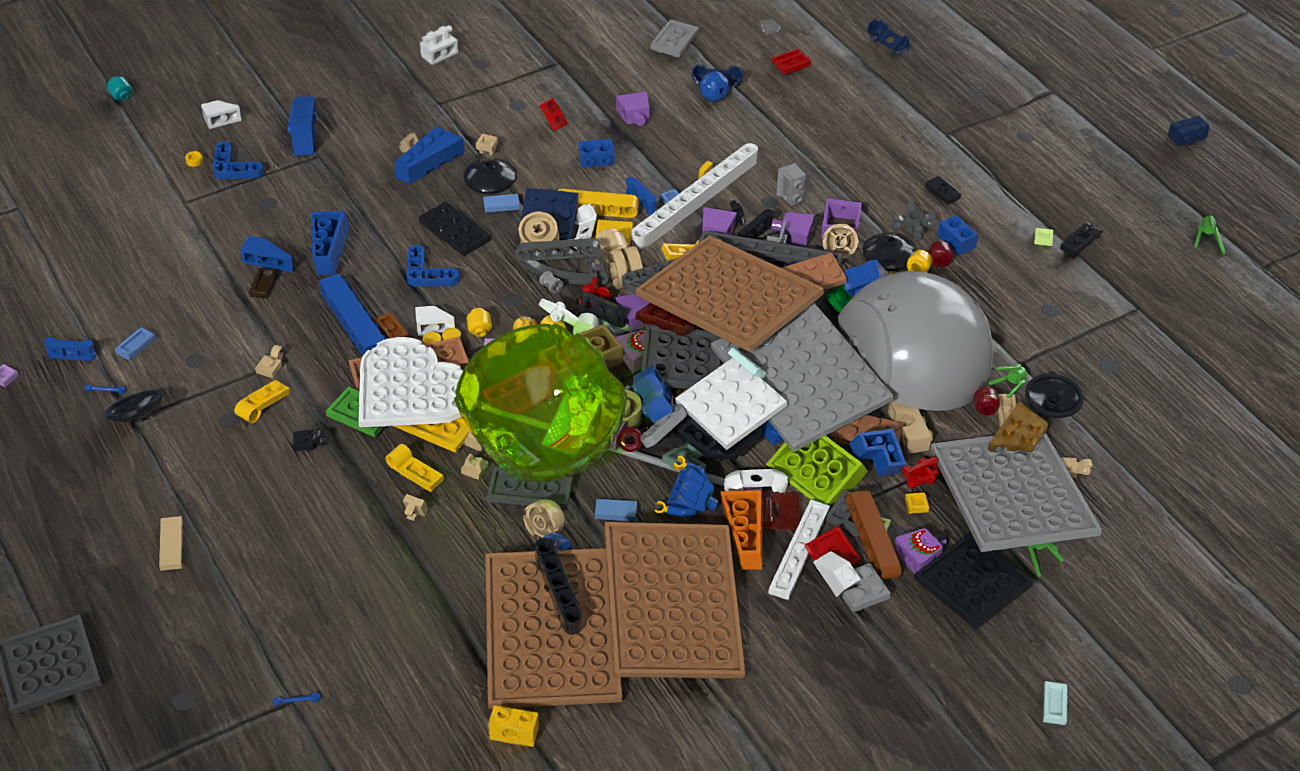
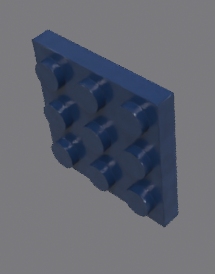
M526 188L521 221L532 212L548 213L557 222L559 239H572L579 195L575 192Z

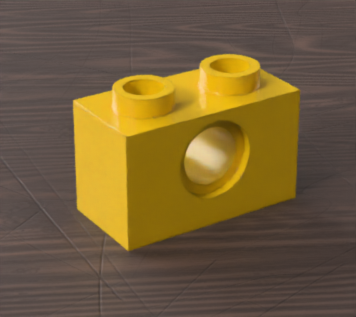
M494 706L488 724L490 740L534 747L539 729L538 713Z

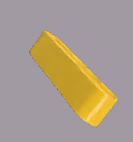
M569 189L557 190L578 193L577 208L584 204H590L594 208L596 215L633 218L638 213L640 201L635 195Z

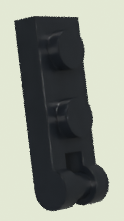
M771 209L764 210L740 230L738 236L755 239L763 234L766 229H771L774 211Z
M1086 222L1061 243L1060 250L1075 257L1091 242L1098 239L1102 234V230L1094 228L1092 224Z
M581 293V303L577 309L579 312L591 313L597 318L617 327H625L629 309L591 293Z

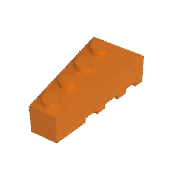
M761 490L721 492L723 511L741 570L762 569L763 502Z

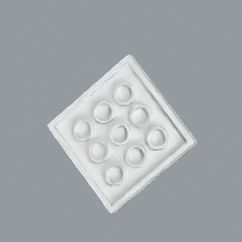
M731 358L675 398L676 403L681 404L687 414L726 450L787 406V401L760 377L750 373L734 358Z

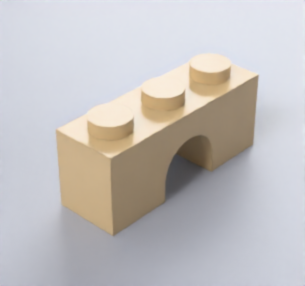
M894 401L890 402L888 407L890 419L902 422L905 425L902 428L901 442L906 453L911 454L929 450L930 444L933 441V435L931 430H928L925 417L921 416L920 410Z

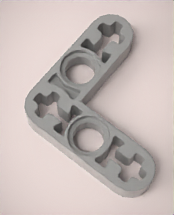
M674 404L673 412L653 422L655 424L640 437L646 448L655 445L686 417L687 412L681 404Z

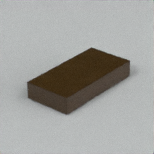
M259 268L249 290V296L267 299L277 278V270Z

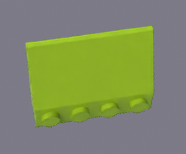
M826 435L794 452L785 442L766 463L769 468L785 473L788 476V483L807 498L829 506L838 500L844 490L850 491L856 487L868 473L859 460Z

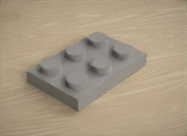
M670 19L651 43V50L680 57L699 33V27Z

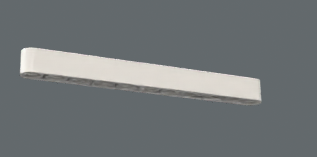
M752 143L745 144L633 228L631 245L635 246L637 250L646 249L756 165L758 147Z

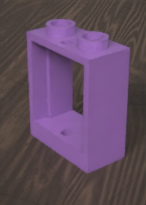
M827 198L821 239H823L826 230L832 226L828 224L829 217L855 220L853 229L858 234L862 203Z

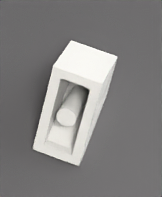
M218 100L201 104L203 117L209 129L242 121L238 105Z
M435 306L415 307L418 336H423L428 332L442 334L448 328H455L454 317Z
M831 551L813 562L836 597L853 588L861 580L847 560Z

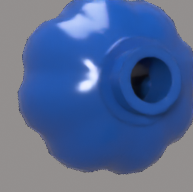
M718 71L705 74L699 85L701 96L710 102L723 100L729 91L728 78Z

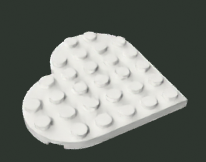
M408 337L389 338L378 342L375 348L371 351L367 350L362 357L360 364L359 427L450 423L468 413L476 402L477 385L471 373L463 371L461 366L456 364L438 362L434 350L423 345L420 340Z

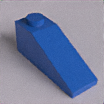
M248 236L240 249L242 263L294 272L292 256L264 238Z

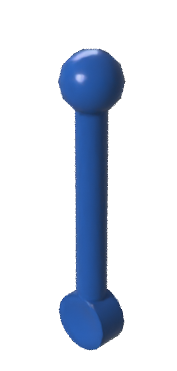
M90 384L85 386V390L88 392L92 390L113 391L119 394L126 392L124 386L118 388L96 387Z
M315 692L311 696L283 699L275 697L273 704L278 706L281 703L307 700L318 702L320 694Z

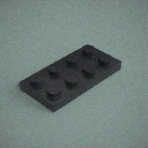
M446 201L419 216V222L463 256L491 241V235Z

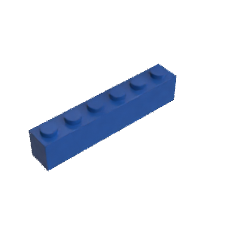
M338 273L319 280L321 295L362 356L367 350L371 351L375 348L378 342L386 340L385 335H381L378 325L372 322L370 313H366L363 303L357 300L354 290H350L346 279H343Z

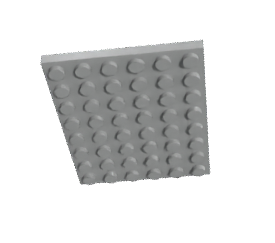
M814 302L751 352L723 338L711 343L712 350L723 364L733 358L728 352L731 348H735L766 372L762 380L787 401V406L768 421L793 452L893 401L894 396Z
M1046 433L1033 452L1007 451V447H995V450H989V443L994 436L931 444L930 451L933 456L938 458L937 465L981 552L1101 536L1102 529Z

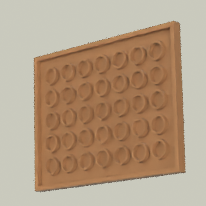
M710 235L635 289L636 296L749 352L753 351L824 294L823 287Z
M605 522L604 539L614 677L744 678L745 667L729 526Z
M605 548L557 550L582 612V629L575 635L567 634L563 630L536 562L535 551L486 554L488 709L494 706L511 708L622 702L621 677H614Z

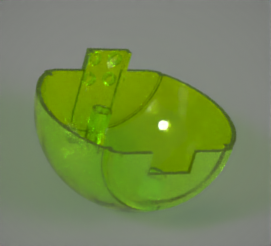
M554 323L552 326L550 324H535L520 327L506 332L487 343L471 358L464 368L457 383L454 402L474 438L498 466L518 481L545 483L563 480L583 472L604 455L621 428L625 415L627 393L623 384L608 370L604 361L605 356L601 350H596L587 337L583 338L579 333L573 336L564 327ZM522 444L525 448H527L538 459H540V462L534 465L529 464L533 461V459H531L519 447V445ZM519 451L524 453L522 457L519 456Z

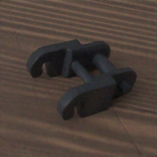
M732 200L730 206L733 212H737L736 224L743 225L744 220L742 217L745 213L742 210V206L736 203V200Z

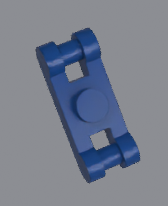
M628 177L626 179V185L628 186L626 194L637 196L640 201L639 203L646 209L648 215L655 213L657 198L636 178Z
M48 337L44 340L49 358L92 361L96 358L93 342L89 339L79 342L55 340L53 337Z

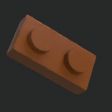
M391 312L374 319L386 339L395 337L409 338L407 331Z

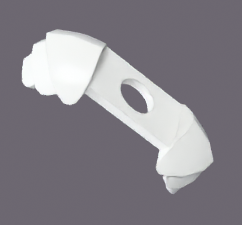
M584 204L577 208V220L575 223L579 225L575 239H591L597 215L590 204ZM589 228L586 233L582 234L585 229Z
M776 469L737 470L726 476L724 489L725 491H743V487L772 486L773 492L785 493L788 485V476ZM759 475L762 477V480L755 482L751 480V476Z

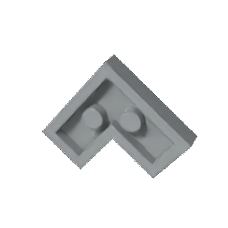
M870 563L854 569L861 579L857 583L858 587L843 592V599L852 612L888 600L891 595Z

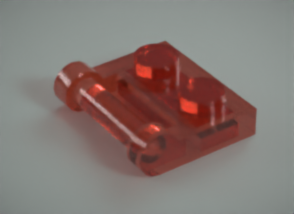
M771 490L764 491L762 494L763 501H765L763 527L766 529L797 530L800 523L799 494L774 493ZM773 503H778L779 519L773 518Z

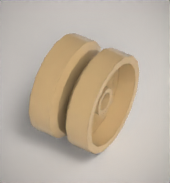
M532 212L526 215L520 222L518 229L521 243L560 240L557 222L548 213ZM536 249L539 253H545L542 249Z
M635 246L626 247L623 253L619 249L608 252V265L613 285L616 290L624 289L622 276L625 273L643 268L639 252Z

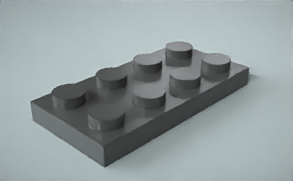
M494 466L487 493V502L528 506L537 500L549 499L556 502L561 509L567 510L573 474Z

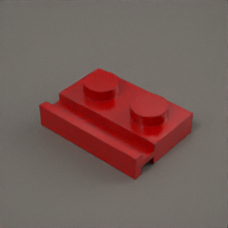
M798 48L772 57V64H775L776 68L786 75L811 66V60L803 52H800Z

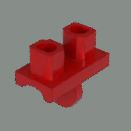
M554 98L539 105L554 132L568 125L567 119Z
M597 277L592 278L591 284H585L582 288L583 292L591 293L605 300L610 299V290L606 286L600 287Z
M935 456L929 459L923 457L918 460L917 465L903 467L902 473L903 477L907 479V487L913 489L925 482L928 485L933 484L935 477L940 475L937 468L938 458Z

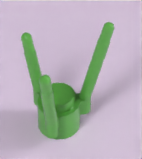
M1213 216L1203 218L1202 225L1198 226L1194 248H1197L1202 232L1206 234L1214 233L1222 254H1225L1215 218Z
M1020 364L1017 366L997 367V371H1009L1008 375L988 383L991 386L1009 380V382L1017 384L1007 394V398H1010L1021 386L1026 384L1027 371Z
M1053 542L1027 546L1037 577H1041V573L1033 548L1041 550L1047 547L1061 562H1064Z

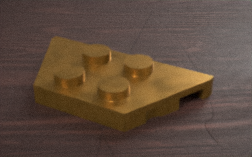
M1018 402L990 441L989 450H995V447H1007V451L1033 452L1048 430V423L1022 402Z

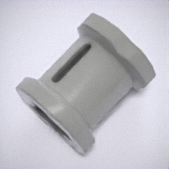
M551 271L544 272L539 279L540 284L548 287L552 294L558 293L563 287V282L555 278Z

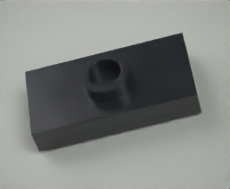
M939 176L925 183V187L947 205L961 199V193Z

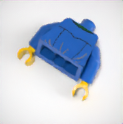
M678 456L677 460L682 462V464L677 465L673 463L674 469L680 471L667 500V503L670 505L665 506V503L662 501L656 502L657 505H662L664 508L661 511L654 510L655 513L662 515L667 512L668 515L688 517L704 512L705 508L713 511L717 507L718 500L711 497L714 486L710 483L705 470L691 462L686 463L683 456Z

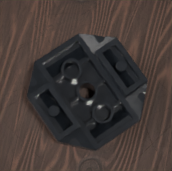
M689 414L678 423L677 433L679 437L706 457L716 458L721 461L727 459L736 460L762 437V425L727 450Z

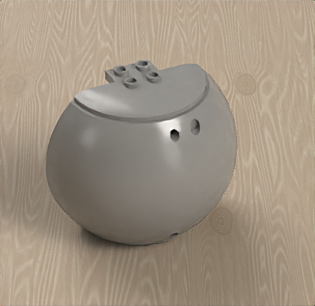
M918 271L898 272L883 276L860 289L849 300L838 316L839 326L848 343L892 393L894 402L923 410L943 411L956 409L972 402L975 392L985 387L988 382L992 368L993 345L986 316L980 306L965 290L946 278Z

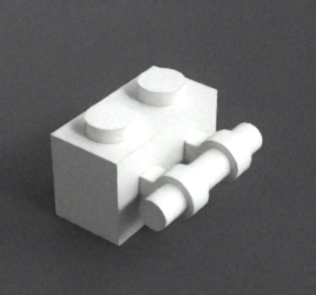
M450 25L442 26L437 31L428 32L426 36L422 37L423 42H420L421 56L432 65L458 53L457 39L449 34L452 31Z

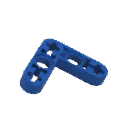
M222 141L216 144L213 162L215 178H259L264 174L263 164L260 162H231L232 148L229 142Z
M421 245L409 247L406 275L407 283L410 286H454L459 283L460 278L457 269H424V248ZM413 264L420 265L418 267H412ZM437 276L435 279H430L429 277Z

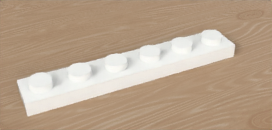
M810 500L769 587V594L789 600L809 556L804 546L818 537L829 513V505Z

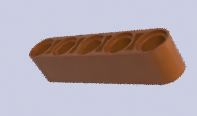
M864 490L847 493V507L871 566L881 580L899 578L901 566L870 491Z

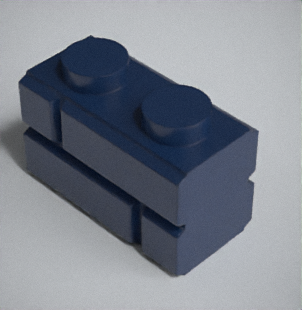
M1195 116L1171 123L1168 137L1172 141L1174 140L1177 146L1189 145L1192 142L1206 139L1210 127L1205 121L1203 122L1200 116Z

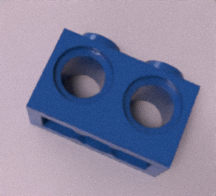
M612 139L578 142V156L581 168L615 165V151Z
M957 215L939 222L937 236L944 242H947L958 255L976 248L978 234Z

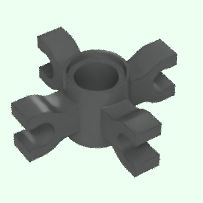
M907 203L906 217L893 216L894 223H892L893 230L905 228L906 231L913 233L914 241L921 240L922 226L935 227L933 221L936 220L935 213L923 215L922 212L915 210L914 203Z

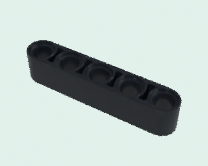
M541 538L535 543L536 562L563 630L567 634L575 635L582 629L581 609L554 543L548 538Z

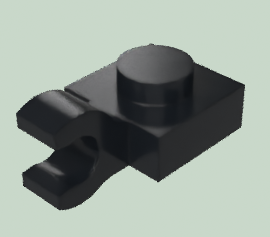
M324 429L318 430L315 434L313 430L293 432L294 451L314 450V445L328 444V437H326V430Z

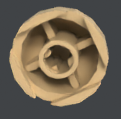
M834 224L823 235L825 251L843 254V259L853 255L858 247L857 233L847 224Z
M540 499L525 508L524 523L533 537L537 534L543 538L550 533L556 532L559 534L565 524V516L556 502L549 499Z

